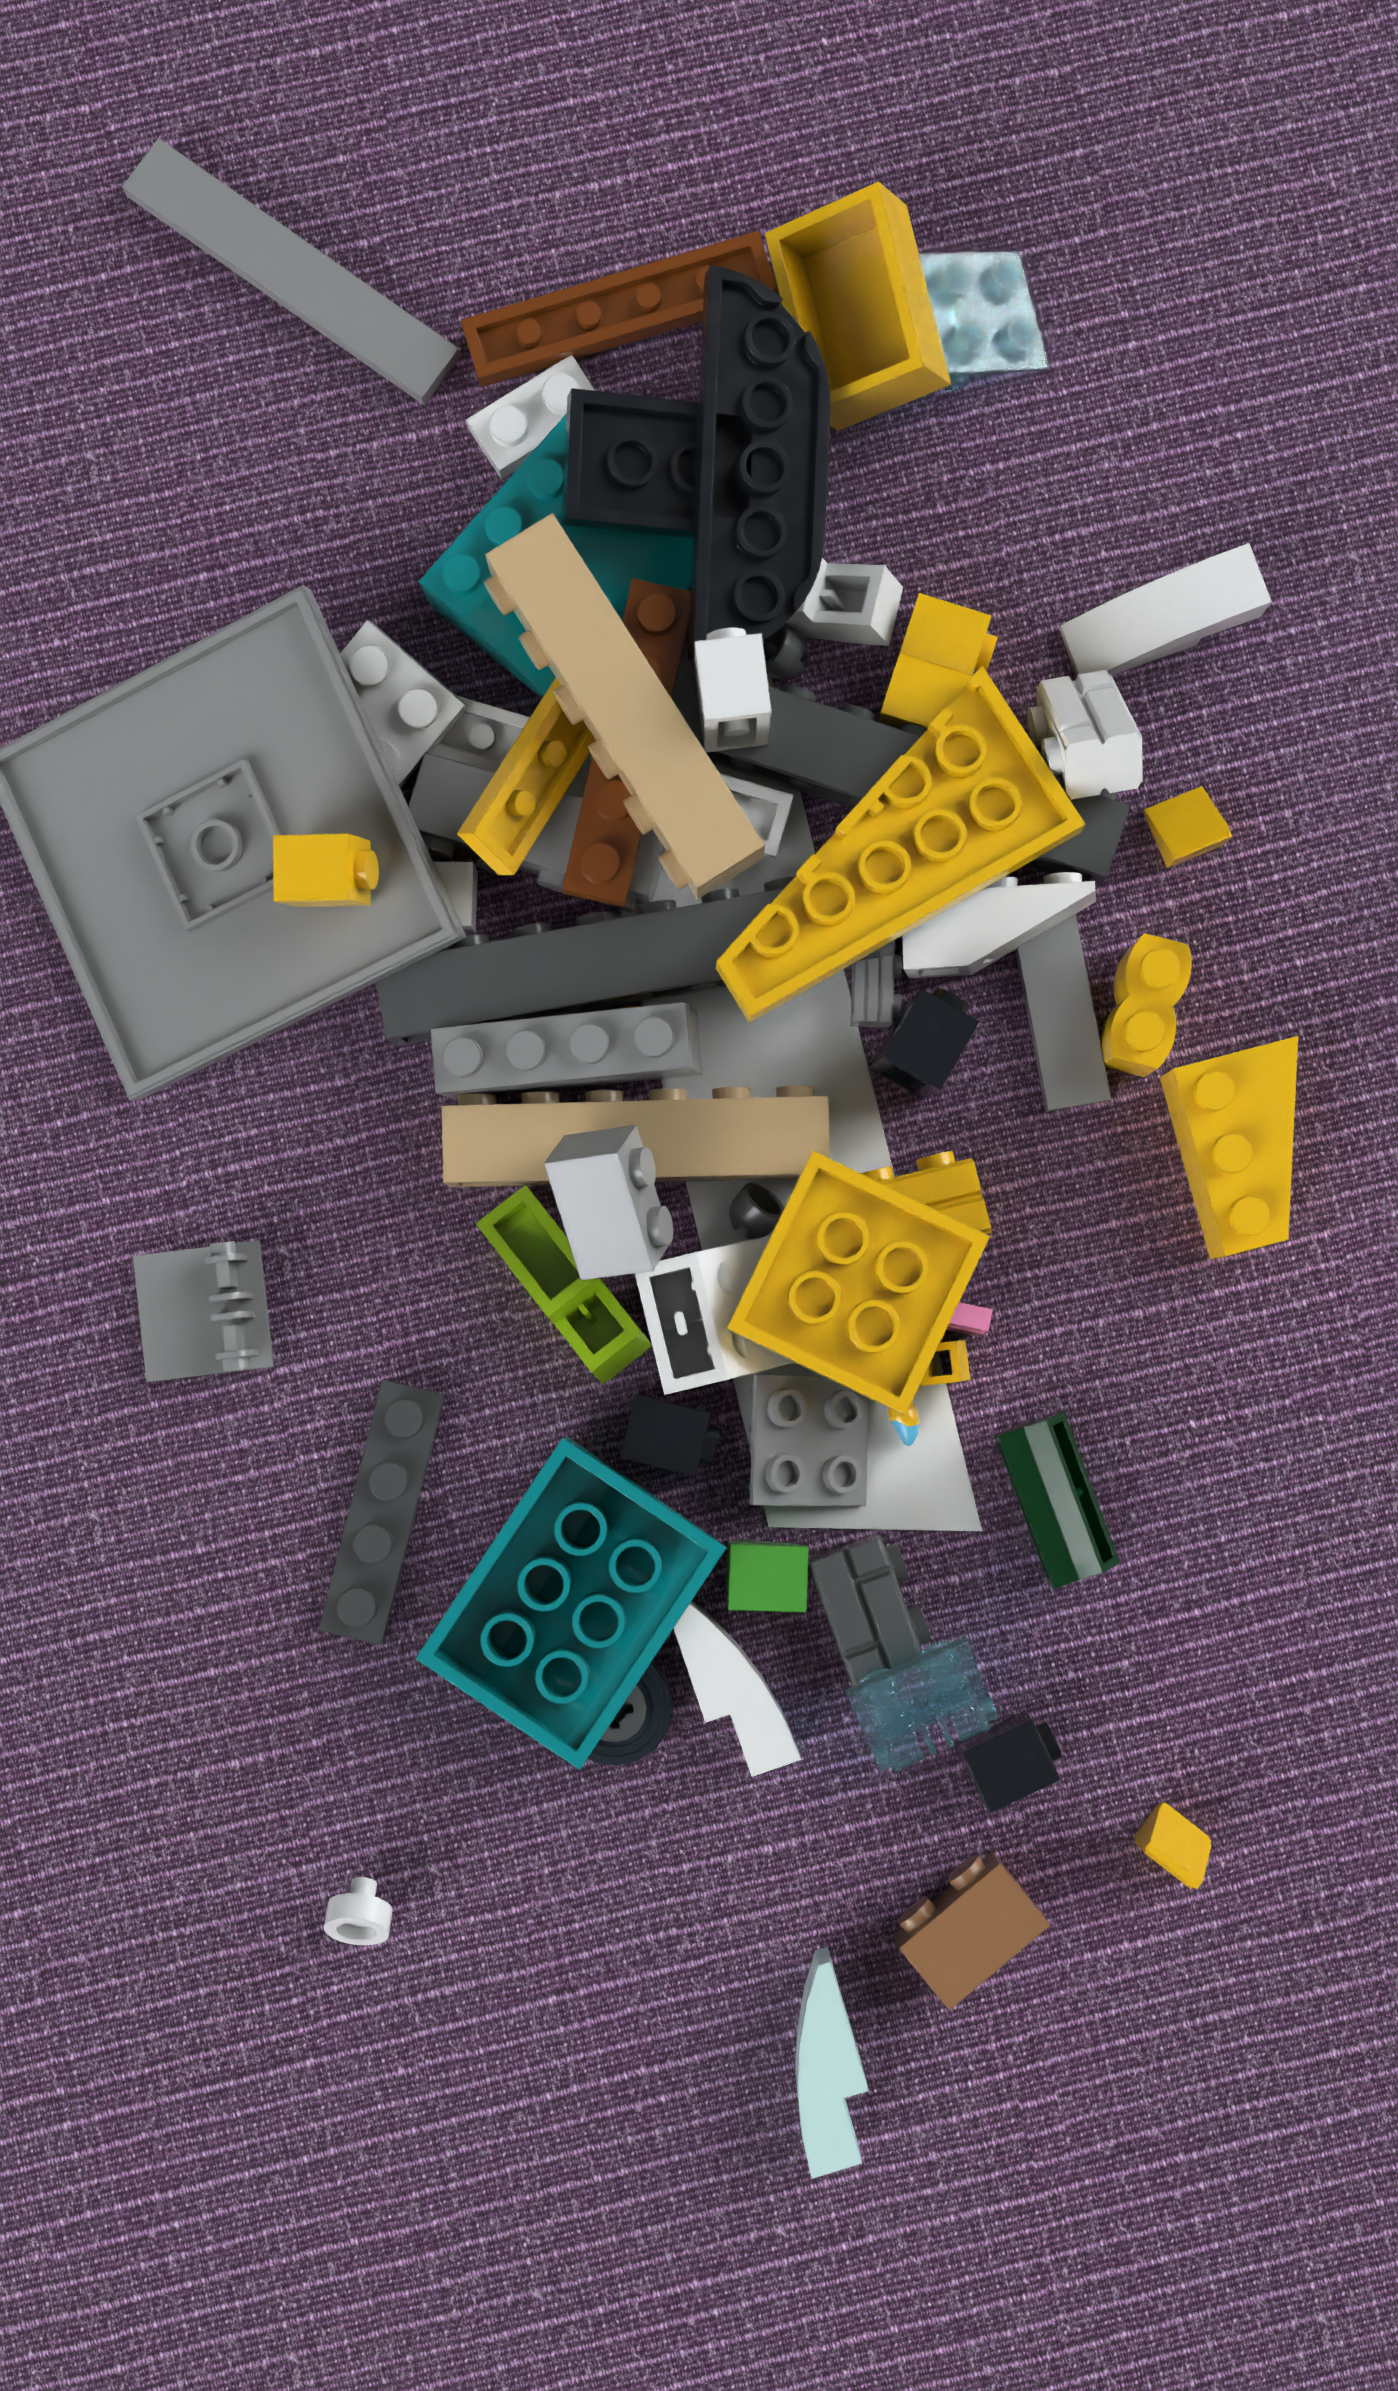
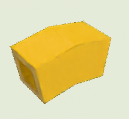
M966 1340L939 1344L936 1351L950 1350L952 1373L937 1375L934 1355L922 1379V1386L970 1380Z

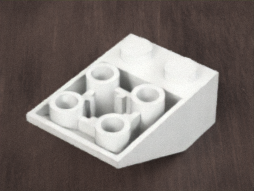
M770 1236L659 1261L654 1271L635 1273L664 1395L796 1363L726 1329Z

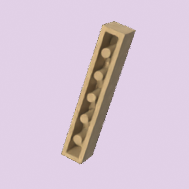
M551 513L486 553L489 571L492 576L484 581L487 591L504 616L514 611L524 626L526 632L518 637L535 667L541 670L548 665L561 686L555 689L553 693L570 722L575 725L583 720L596 741L588 745V748L605 777L610 780L618 775L631 796L625 799L623 803L643 835L653 829L666 851L659 855L658 858L675 887L680 890L688 885L698 900L762 860L765 850V844L554 514Z
M809 1085L780 1086L776 1088V1097L751 1098V1088L748 1087L712 1089L713 1099H687L686 1089L649 1090V1100L623 1101V1091L597 1090L585 1092V1102L560 1103V1093L556 1092L521 1094L522 1104H496V1095L462 1094L458 1095V1105L442 1106L443 1183L450 1188L524 1186L525 1184L527 1186L551 1185L544 1162L564 1135L637 1125L643 1147H648L652 1152L656 1167L655 1182L798 1179L812 1151L830 1158L829 1096H815L814 1086Z

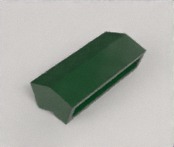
M1064 1411L994 1435L1049 1586L1056 1589L1084 1578L1103 1574L1119 1564L1118 1555Z

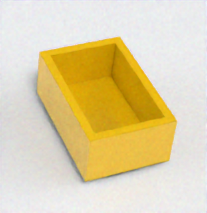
M878 181L765 233L779 294L783 298L782 306L796 319L805 333L811 332L823 357L830 387V426L838 431L951 385L907 205Z

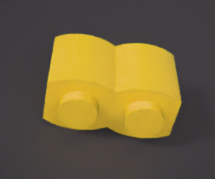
M919 593L878 722L900 729L902 724H913L928 729L929 723L944 707L947 708L966 687L967 681L972 677L974 670H978L983 666L987 672L998 636L986 633L991 615Z
M1144 933L1124 953L1114 977L1113 992L1116 1007L1106 1018L1099 1038L1105 1068L1146 1077L1164 1063L1172 1049L1176 1035V1015L1173 1006L1182 997L1190 979L1192 959L1188 944Z

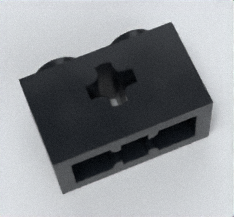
M937 987L932 994L921 989L903 1006L900 1016L894 1022L868 1069L923 1100L942 1089L979 1021L966 1014L969 1005L956 995Z

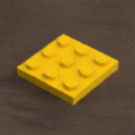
M812 1151L726 1329L896 1412L906 1415L990 1236L818 1152Z

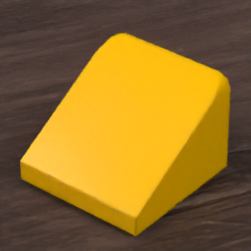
M1202 786L1143 810L1167 868L1224 846L1233 837L1227 823Z
M1159 1803L1133 1836L1136 1839L1135 1843L1146 1855L1192 1890L1194 1887L1197 1890L1204 1879L1211 1850V1840L1207 1834L1167 1803Z

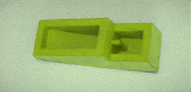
M526 1184L476 1223L541 1310L557 1327L590 1372L603 1385L652 1347V1343L601 1278L580 1279L567 1235Z

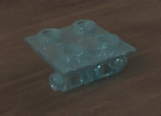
M1019 251L919 254L951 385L945 387L946 391H956L966 387L969 384L967 375L1046 371L1049 369Z
M966 1636L952 1642L941 1641L925 1648L917 1658L893 1669L875 1670L864 1676L858 1685L845 1690L881 1772L891 1767H894L895 1772H898L925 1759L913 1733L917 1730L920 1731L930 1755L937 1754L926 1729V1726L937 1722L948 1747L955 1746L943 1718L949 1716L961 1742L991 1729L989 1722L1000 1718L989 1693H986Z

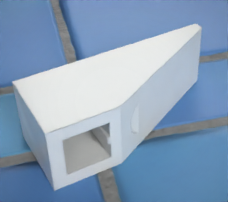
M1062 872L1045 875L1043 877V884L1018 886L1017 878L1005 876L902 935L904 971L909 979L973 975L1017 949L1018 946L1095 903V881L1082 882V874Z

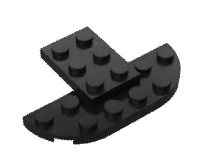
M712 265L709 266L704 278L699 403L571 388L567 396L562 525L693 538L688 660H695V641L707 640L706 635L715 630L742 628L746 631V635L762 633V641H765L777 632L800 608L814 585L823 557L826 527L831 407L828 374L819 347L811 332H804L796 319L780 304L783 298L772 289L743 273Z

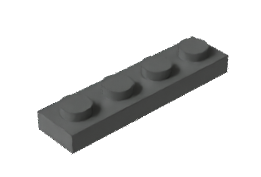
M382 1379L319 1627L320 1631L377 1645L384 1644L447 1394Z

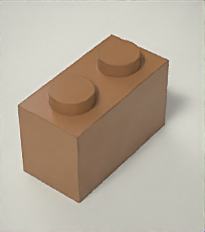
M993 1851L982 1860L978 1855H973L961 1863L948 1877L951 1886L932 1902L928 1897H923L910 1906L898 1920L901 1928L894 1933L899 1950L949 2011L1050 1926L1040 1908Z

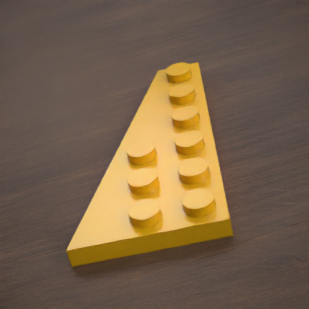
M983 666L967 681L966 687L947 708L944 707L929 723L928 729L905 755H901L843 819L836 827L835 833L815 855L812 854L798 869L796 876L771 904L768 903L716 961L717 972L749 1023L1082 832L1085 822Z

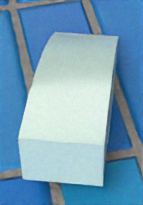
M828 1947L815 1950L804 1986L797 2027L795 2074L802 2139L811 2179L862 2164L859 2144L845 2098L869 2091Z

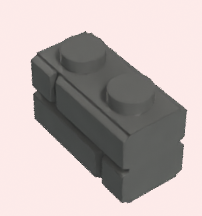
M877 1533L808 1558L810 1572L852 1687L860 1686L885 1677L887 1674L896 1673L926 1661L921 1645L932 1641L919 1604L908 1608L906 1606L899 1583L910 1580L897 1543L885 1547L882 1537Z

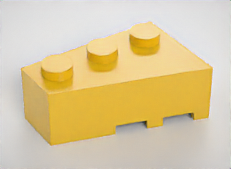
M1298 1036L1174 1068L1160 1077L1210 1260L1286 1241L1289 1238Z

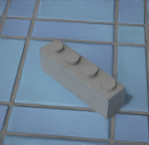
M424 754L409 803V809L430 855L443 859H452L454 851L478 858L476 866L495 873L457 834L494 776V772L431 754ZM568 793L563 795L518 870L538 875L537 883L539 885L563 893L562 887L582 797ZM653 829L644 835L642 834L626 907L607 903L603 904L620 910L634 911L636 903L643 905L653 901L663 867L658 856L666 851Z
M685 1002L431 1029L435 1092L455 1100L458 1099V1095L462 1094L506 1095L703 1075L697 1011Z

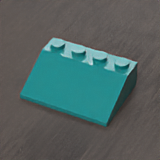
M567 413L418 581L431 608L540 698H543L555 679V675L548 665L541 670L535 667L518 637L526 632L524 626L514 611L504 616L487 591L484 581L492 576L489 571L486 553L553 513L622 621L632 578L688 590L691 586L693 538L562 525Z
M565 1436L561 1439L415 1659L580 1770L720 1559L726 1546L568 1436Z

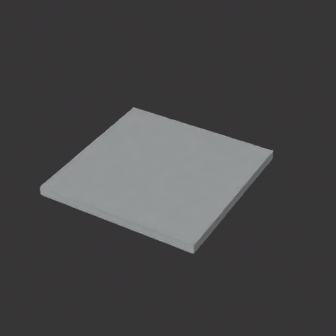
M304 585L0 748V805L129 1101H140L466 938L465 932L312 590ZM351 834L370 840L371 850L375 852L379 866L378 883L376 888L371 890V906L295 907L274 902L273 835Z

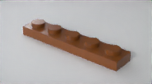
M759 230L461 319L462 329L480 387L554 366L571 355L574 359H578L703 321L704 278L710 265L743 273L777 293V286Z
M632 578L622 622L673 700L689 628L691 591ZM593 756L590 762L562 891L566 895L626 907L642 833L623 803L625 799L631 796L618 775L608 780Z

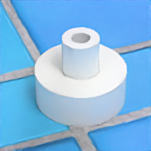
M356 1877L351 1881L350 1893L333 1896L328 1901L324 1931L327 1935L335 1940L353 1945H375L388 1939L393 1909L388 1902L375 1897L377 1888L375 1880L366 1877Z

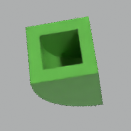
M727 1540L725 1605L727 1609L807 1612L809 1547L781 1542Z

